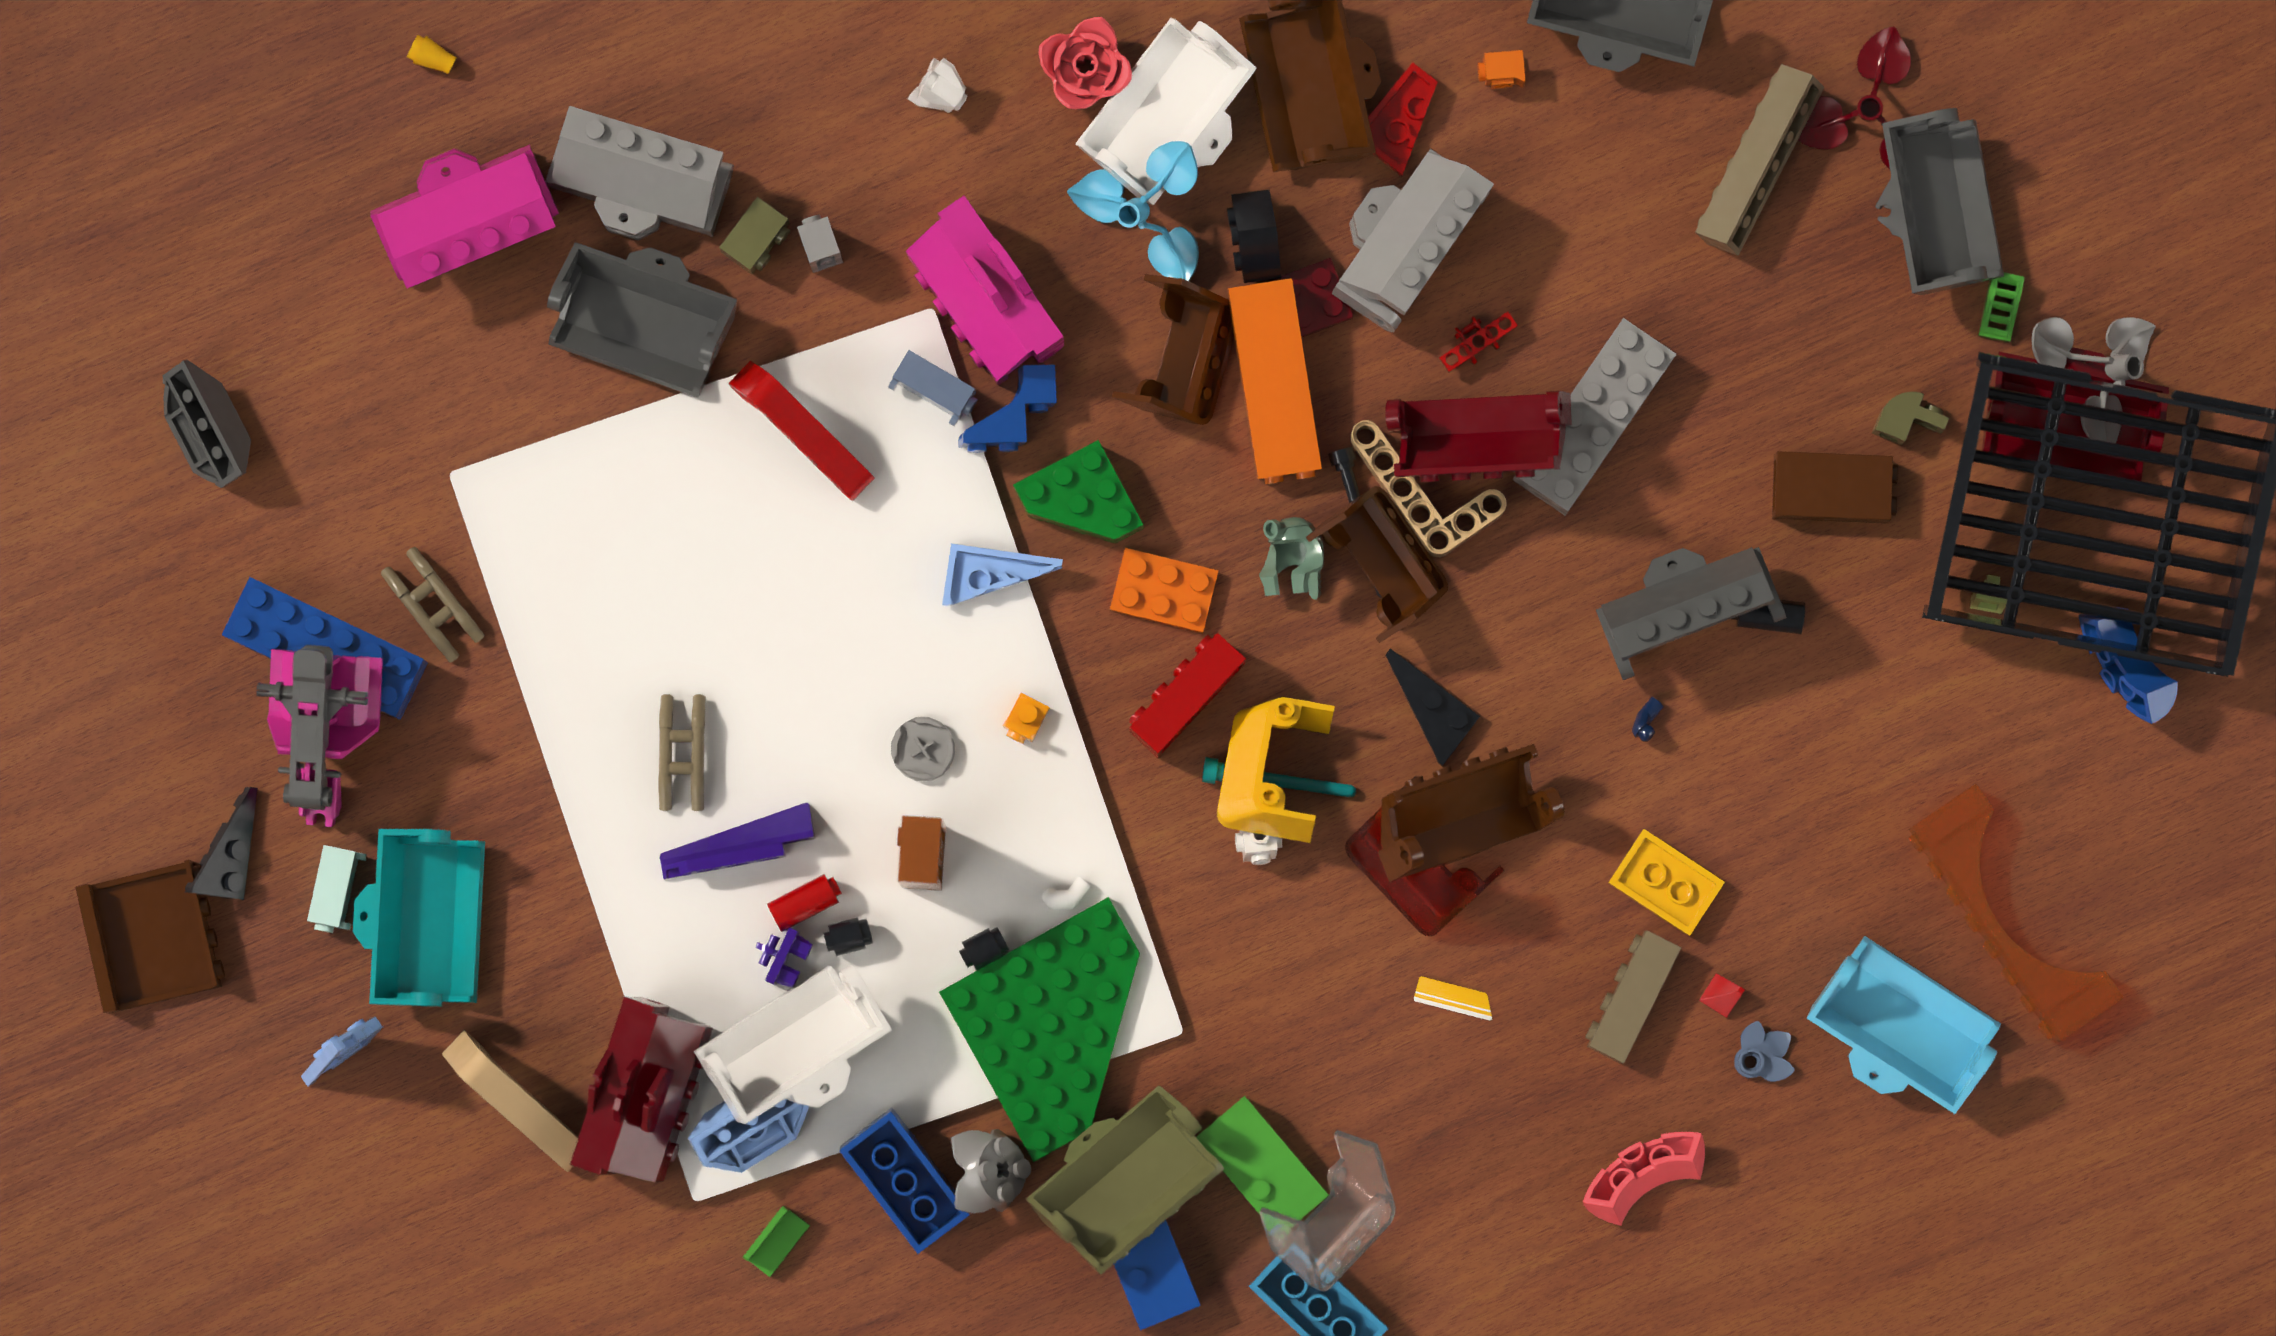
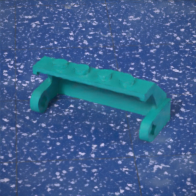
M378 830L376 884H368L354 900L353 917L354 935L364 949H372L369 1004L442 1007V1002L477 1003L485 841L451 840V831Z

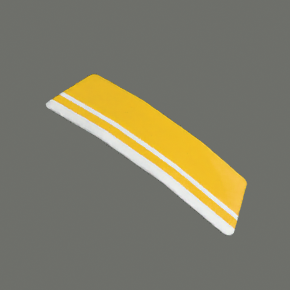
M1422 976L1419 977L1414 1001L1489 1021L1492 1020L1487 993Z

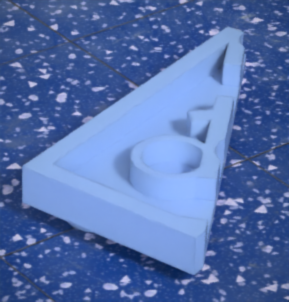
M951 544L942 605L948 607L1062 569L1063 559Z

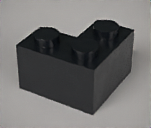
M1261 190L1232 194L1233 207L1227 208V216L1232 245H1238L1239 252H1233L1235 271H1242L1244 283L1282 278L1277 226L1270 191Z

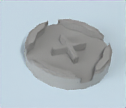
M916 717L905 722L896 730L891 741V756L896 768L904 776L915 781H931L942 776L950 768L955 756V743L950 731L940 721L930 717Z

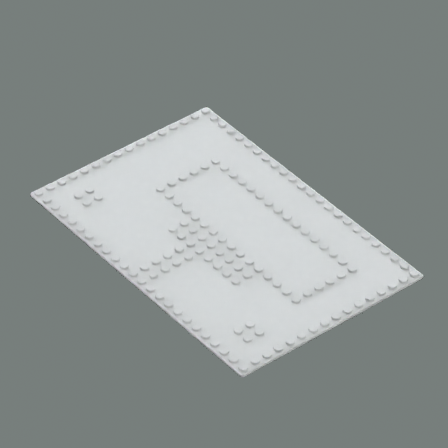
M926 309L760 366L778 380L875 477L854 501H851L765 415L747 403L729 386L728 383L737 374L704 385L698 398L686 393H680L454 470L450 474V480L624 996L643 997L670 1006L668 1016L713 1027L709 1041L716 1038L793 989V987L784 986L779 983L775 986L765 981L775 957H771L767 967L759 964L758 962L763 951L755 948L757 942L767 945L771 934L780 938L775 950L779 951L788 929L783 932L780 931L767 903L825 874L827 879L834 877L842 894L837 896L839 903L791 927L800 933L799 936L813 944L806 960L790 953L785 964L800 972L794 987L827 966H832L839 977V972L851 965L863 979L892 1029L881 1038L846 1059L851 1067L846 1090L819 1108L809 1106L803 1125L795 1140L742 1173L714 1167H704L688 1139L703 1115L724 1102L723 1097L708 1077L706 1071L700 1069L696 1080L699 1082V1089L694 1100L689 1101L686 1111L689 1113L688 1123L684 1131L679 1132L676 1142L679 1144L678 1157L691 1196L695 1201H702L838 1154L842 1144L891 1107L908 1129L997 1099V1095L939 991L976 971L974 966L967 968L959 950L964 948L962 945L963 941L987 928L992 930L998 927L1009 948L1008 951L1002 953L1004 956L1109 897L1140 952L1110 1059L1177 1037L1183 1031L1028 580L948 607L942 605L951 544L1018 553L984 452L969 453L967 452V447L958 448L959 436L966 429L974 425L971 414L969 416L963 414L957 424L953 426L949 424L952 417L950 414L899 384L894 391L888 388L894 373L908 350L958 378L936 312L933 309ZM1020 693L1050 707L1033 742L1025 739L1023 744L1006 736L1008 730L1003 728V724L1010 715ZM670 694L674 697L672 730H692L693 696L701 694L706 697L704 810L693 811L691 809V775H672V810H659V712L661 695ZM916 717H930L940 721L950 731L955 743V756L950 768L942 776L931 781H915L904 776L896 768L891 756V741L896 730L905 722ZM672 743V762H691L692 743ZM803 803L810 805L816 839L784 844L786 857L663 879L660 863L661 853ZM902 815L942 818L946 825L942 891L902 888L899 884L900 846H897L898 827L902 826ZM1078 877L1091 886L1072 909L1053 910L1048 908L1047 904L1042 900L1043 892L1046 889L1053 887L1055 890H1068ZM857 917L859 920L867 918L873 944L866 945V949L836 956L834 950L828 952L824 933L829 932L828 925Z

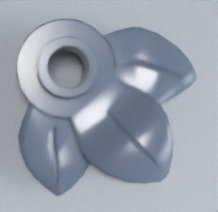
M1759 1021L1751 1023L1743 1030L1740 1036L1741 1049L1734 1058L1735 1069L1743 1077L1755 1078L1761 1076L1770 1082L1780 1081L1789 1077L1795 1069L1782 1057L1789 1048L1791 1035L1782 1031H1773L1765 1034L1764 1028ZM1747 1056L1755 1058L1756 1064L1753 1068L1745 1066L1744 1060Z

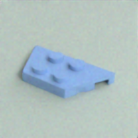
M376 1016L366 1022L363 1018L358 1020L347 1029L348 1032L339 1037L335 1035L321 1045L322 1048L313 1055L315 1060L301 1075V1078L308 1087L315 1083L320 1075L331 1068H336L369 1044L383 1028Z

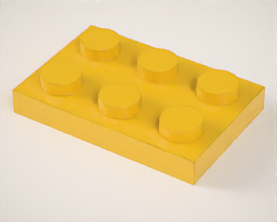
M1645 829L1641 831L1608 884L1687 936L1691 935L1725 883Z

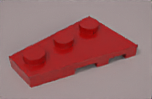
M1413 62L1368 116L1376 151L1373 155L1401 177L1438 83Z

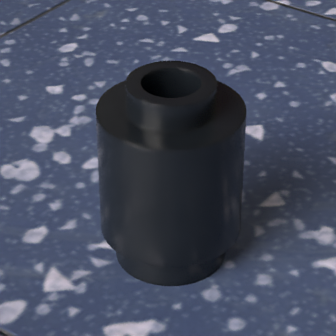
M857 917L828 925L829 932L824 933L828 952L834 950L836 956L866 949V945L873 944L867 918L859 920Z
M998 927L992 930L987 928L963 941L962 945L964 948L959 950V953L967 968L974 966L977 971L1004 957L1002 953L1008 951L1009 948Z

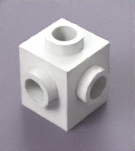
M1240 831V833H1235L1236 851L1242 852L1243 862L1251 861L1253 865L1267 864L1271 862V859H1276L1277 848H1282V838Z

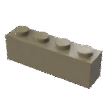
M1647 930L1643 932L1642 936L1635 935L1628 949L1633 954L1627 965L1621 963L1614 977V980L1619 983L1613 994L1607 992L1599 1008L1604 1011L1599 1023L1593 1020L1585 1038L1590 1040L1587 1045L1588 1048L1620 1064L1625 1063L1681 947Z

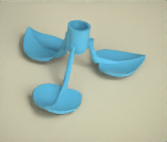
M1171 141L1159 146L1151 153L1146 164V172L1152 180L1158 183L1141 198H1132L1128 201L1122 198L1124 186L1105 169L1095 170L1087 174L1077 184L1068 189L1067 193L1072 201L1084 213L1099 222L1110 223L1118 220L1122 226L1127 228L1138 225L1140 229L1146 228L1161 232L1162 234L1155 236L1151 240L1148 247V258L1152 266L1165 277L1181 278L1187 281L1192 278L1198 264L1199 250L1197 241L1191 232L1184 227H1176L1168 232L1165 227L1146 222L1150 214L1147 201L1162 187L1172 195H1181L1190 191L1195 185L1198 177V167L1192 146L1189 143Z

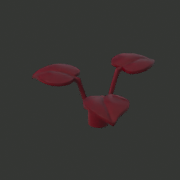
M1888 27L1877 32L1863 45L1858 54L1857 67L1859 74L1866 79H1875L1871 95L1862 97L1858 102L1857 110L1842 116L1841 105L1835 99L1820 96L1798 138L1799 142L1815 149H1833L1841 145L1848 137L1845 121L1859 116L1866 122L1877 120L1881 125L1887 122L1882 116L1883 103L1877 97L1880 82L1896 84L1907 76L1911 67L1909 49L1896 27ZM1884 138L1880 144V157L1884 165L1890 169Z

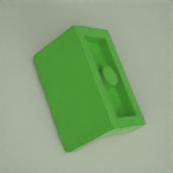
M782 1206L743 1258L771 1277L810 1225L789 1208Z

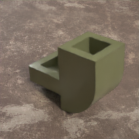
M1905 392L1895 396L1884 406L1877 418L1872 434L1902 445L1906 441L1912 423L1941 434L1946 428L1949 417L1944 416V411L1938 407L1926 404L1925 408L1921 407L1920 403L1924 396L1923 393Z

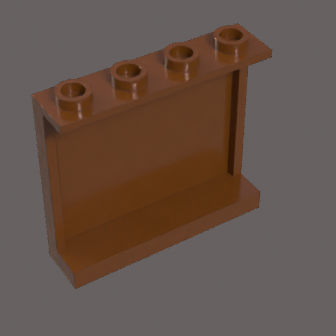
M185 860V863L93 885L84 884L75 887L103 1013H115L222 987L221 979L225 978V971L221 959L216 960L214 948L218 947V941L214 928L209 929L206 916L211 915L209 901L207 897H202L201 894L185 892L187 883H193L201 869L199 865L195 866L194 861Z

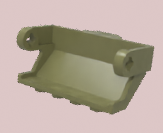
M1157 1086L1118 1121L1110 1118L1095 1122L1069 1144L1064 1158L1067 1164L1028 1196L1026 1201L1051 1230L1067 1244L1070 1243L1084 1260L1101 1275L1116 1261L1127 1256L1130 1250L1143 1238L1150 1236L1155 1231V1228L1165 1219L1176 1214L1186 1201L1192 1196L1199 1194L1205 1185L1225 1168L1194 1136L1202 1129L1196 1118L1161 1086Z

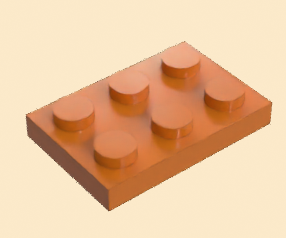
M1125 548L1110 611L1203 634L1218 570Z

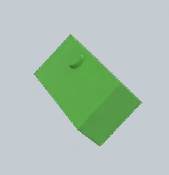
M1245 1096L1196 1137L1205 1149L1219 1160L1225 1168L1223 1170L1224 1174L1279 1238L1329 1196Z

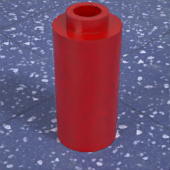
M823 874L767 903L780 931L783 932L789 929V927L791 928L839 903L837 896L841 895L842 892L834 877L827 879L826 875Z

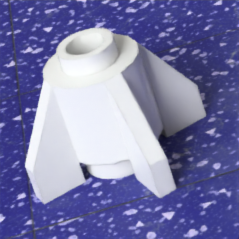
M934 58L929 65L928 72L921 80L919 86L909 95L908 100L920 107L944 110L950 113L953 109L958 111L967 99V95L964 93L966 86L951 62L945 58L941 61Z

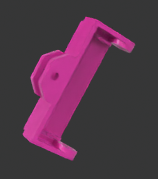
M530 144L479 165L476 156L456 148L425 160L417 179L419 191L370 211L371 219L399 281L403 280L406 288L415 286L554 228L556 225L552 217L559 214ZM444 167L449 168L446 171L442 170Z
M964 195L938 213L939 220L906 250L907 257L918 271L914 276L924 291L928 288L931 289L936 297L932 302L943 317L947 314L954 322L951 329L961 343L965 340L973 349L969 355L979 369L985 366L997 385L1007 380L1008 374L1029 357L1033 356L1038 363H1041L1064 347V336L1035 297L1032 289L1013 260L997 239L993 237Z

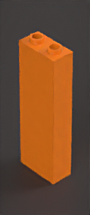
M1292 278L1228 288L1257 479L1264 478L1265 484L1284 482L1283 475L1296 473L1297 479L1315 477V470H1320L1322 467Z

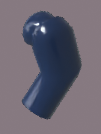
M1651 697L1638 712L1632 728L1634 737H1639L1643 742H1648L1655 734L1654 728L1649 724L1664 707L1654 697Z

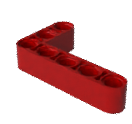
M749 361L728 383L740 397L765 415L851 501H854L875 479L778 380L754 362Z

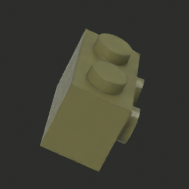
M757 196L719 249L722 254L753 275L756 269L762 271L771 259V255L768 253L775 244L780 246L790 233V229L787 228L790 222L787 217Z

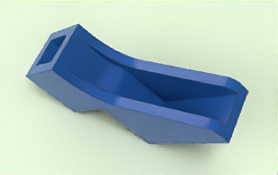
M1023 365L1018 370V387L1011 403L966 429L958 438V448L967 447V452L969 453L986 452L987 447H999L1000 452L1018 451V446H1022L1027 442L1025 408H1029V413L1048 412V407H1052L1057 403L1055 365Z

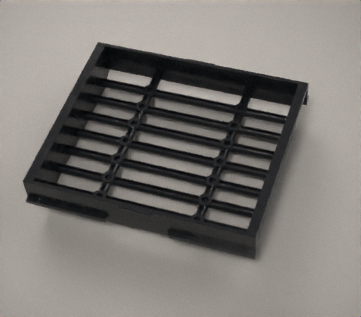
M1979 352L1976 362L1979 370L1929 604L1924 605L1922 618L2029 639L2035 637L2056 641L2062 646L2098 653L2107 651L2117 653L2118 656L2209 674L2226 677L2228 675L2234 676L2276 489V409L2175 390L2171 395L2092 380L2090 373ZM1996 370L2053 381L2054 386L2051 398L1989 386L1992 371ZM2069 384L2188 407L2185 424L2064 401L2066 387ZM1986 399L2048 410L2044 429L1983 418ZM2201 410L2266 422L2268 425L2264 437L2261 439L2199 427L2198 423ZM2062 413L2182 436L2178 455L2059 433L2057 429L2060 415ZM1981 430L2041 442L2038 460L2034 461L1977 450L1979 432ZM2198 439L2260 451L2256 470L2191 458L2194 441ZM2055 445L2172 467L2175 468L2171 487L2050 464L2053 447ZM1976 462L2033 473L2034 478L2031 492L1969 481L1972 464ZM2193 471L2252 483L2249 501L2184 490L2187 473ZM2049 476L2168 499L2165 517L2159 518L2045 496L2043 493L2046 479ZM1966 493L2028 505L2024 524L1963 513ZM2183 502L2245 514L2242 532H2231L2177 521L2180 505ZM2041 508L2158 530L2161 531L2158 549L2155 550L2036 527ZM1959 525L2020 536L2017 555L1956 544ZM2179 534L2236 545L2238 550L2235 564L2170 553L2173 536ZM2033 540L2154 562L2151 580L2146 581L2030 558ZM1953 556L2014 568L2010 587L1949 575ZM2170 565L2231 577L2228 595L2223 596L2163 584L2166 568ZM2032 571L2147 594L2144 612L2023 590L2026 572ZM1946 588L2007 599L2003 620L1942 608ZM2161 597L2223 608L2224 613L2221 627L2158 616L2156 613ZM2023 602L2141 625L2137 644L2131 645L2017 623L2016 618L2019 604ZM2154 628L2218 640L2216 661L2149 648L2152 631Z

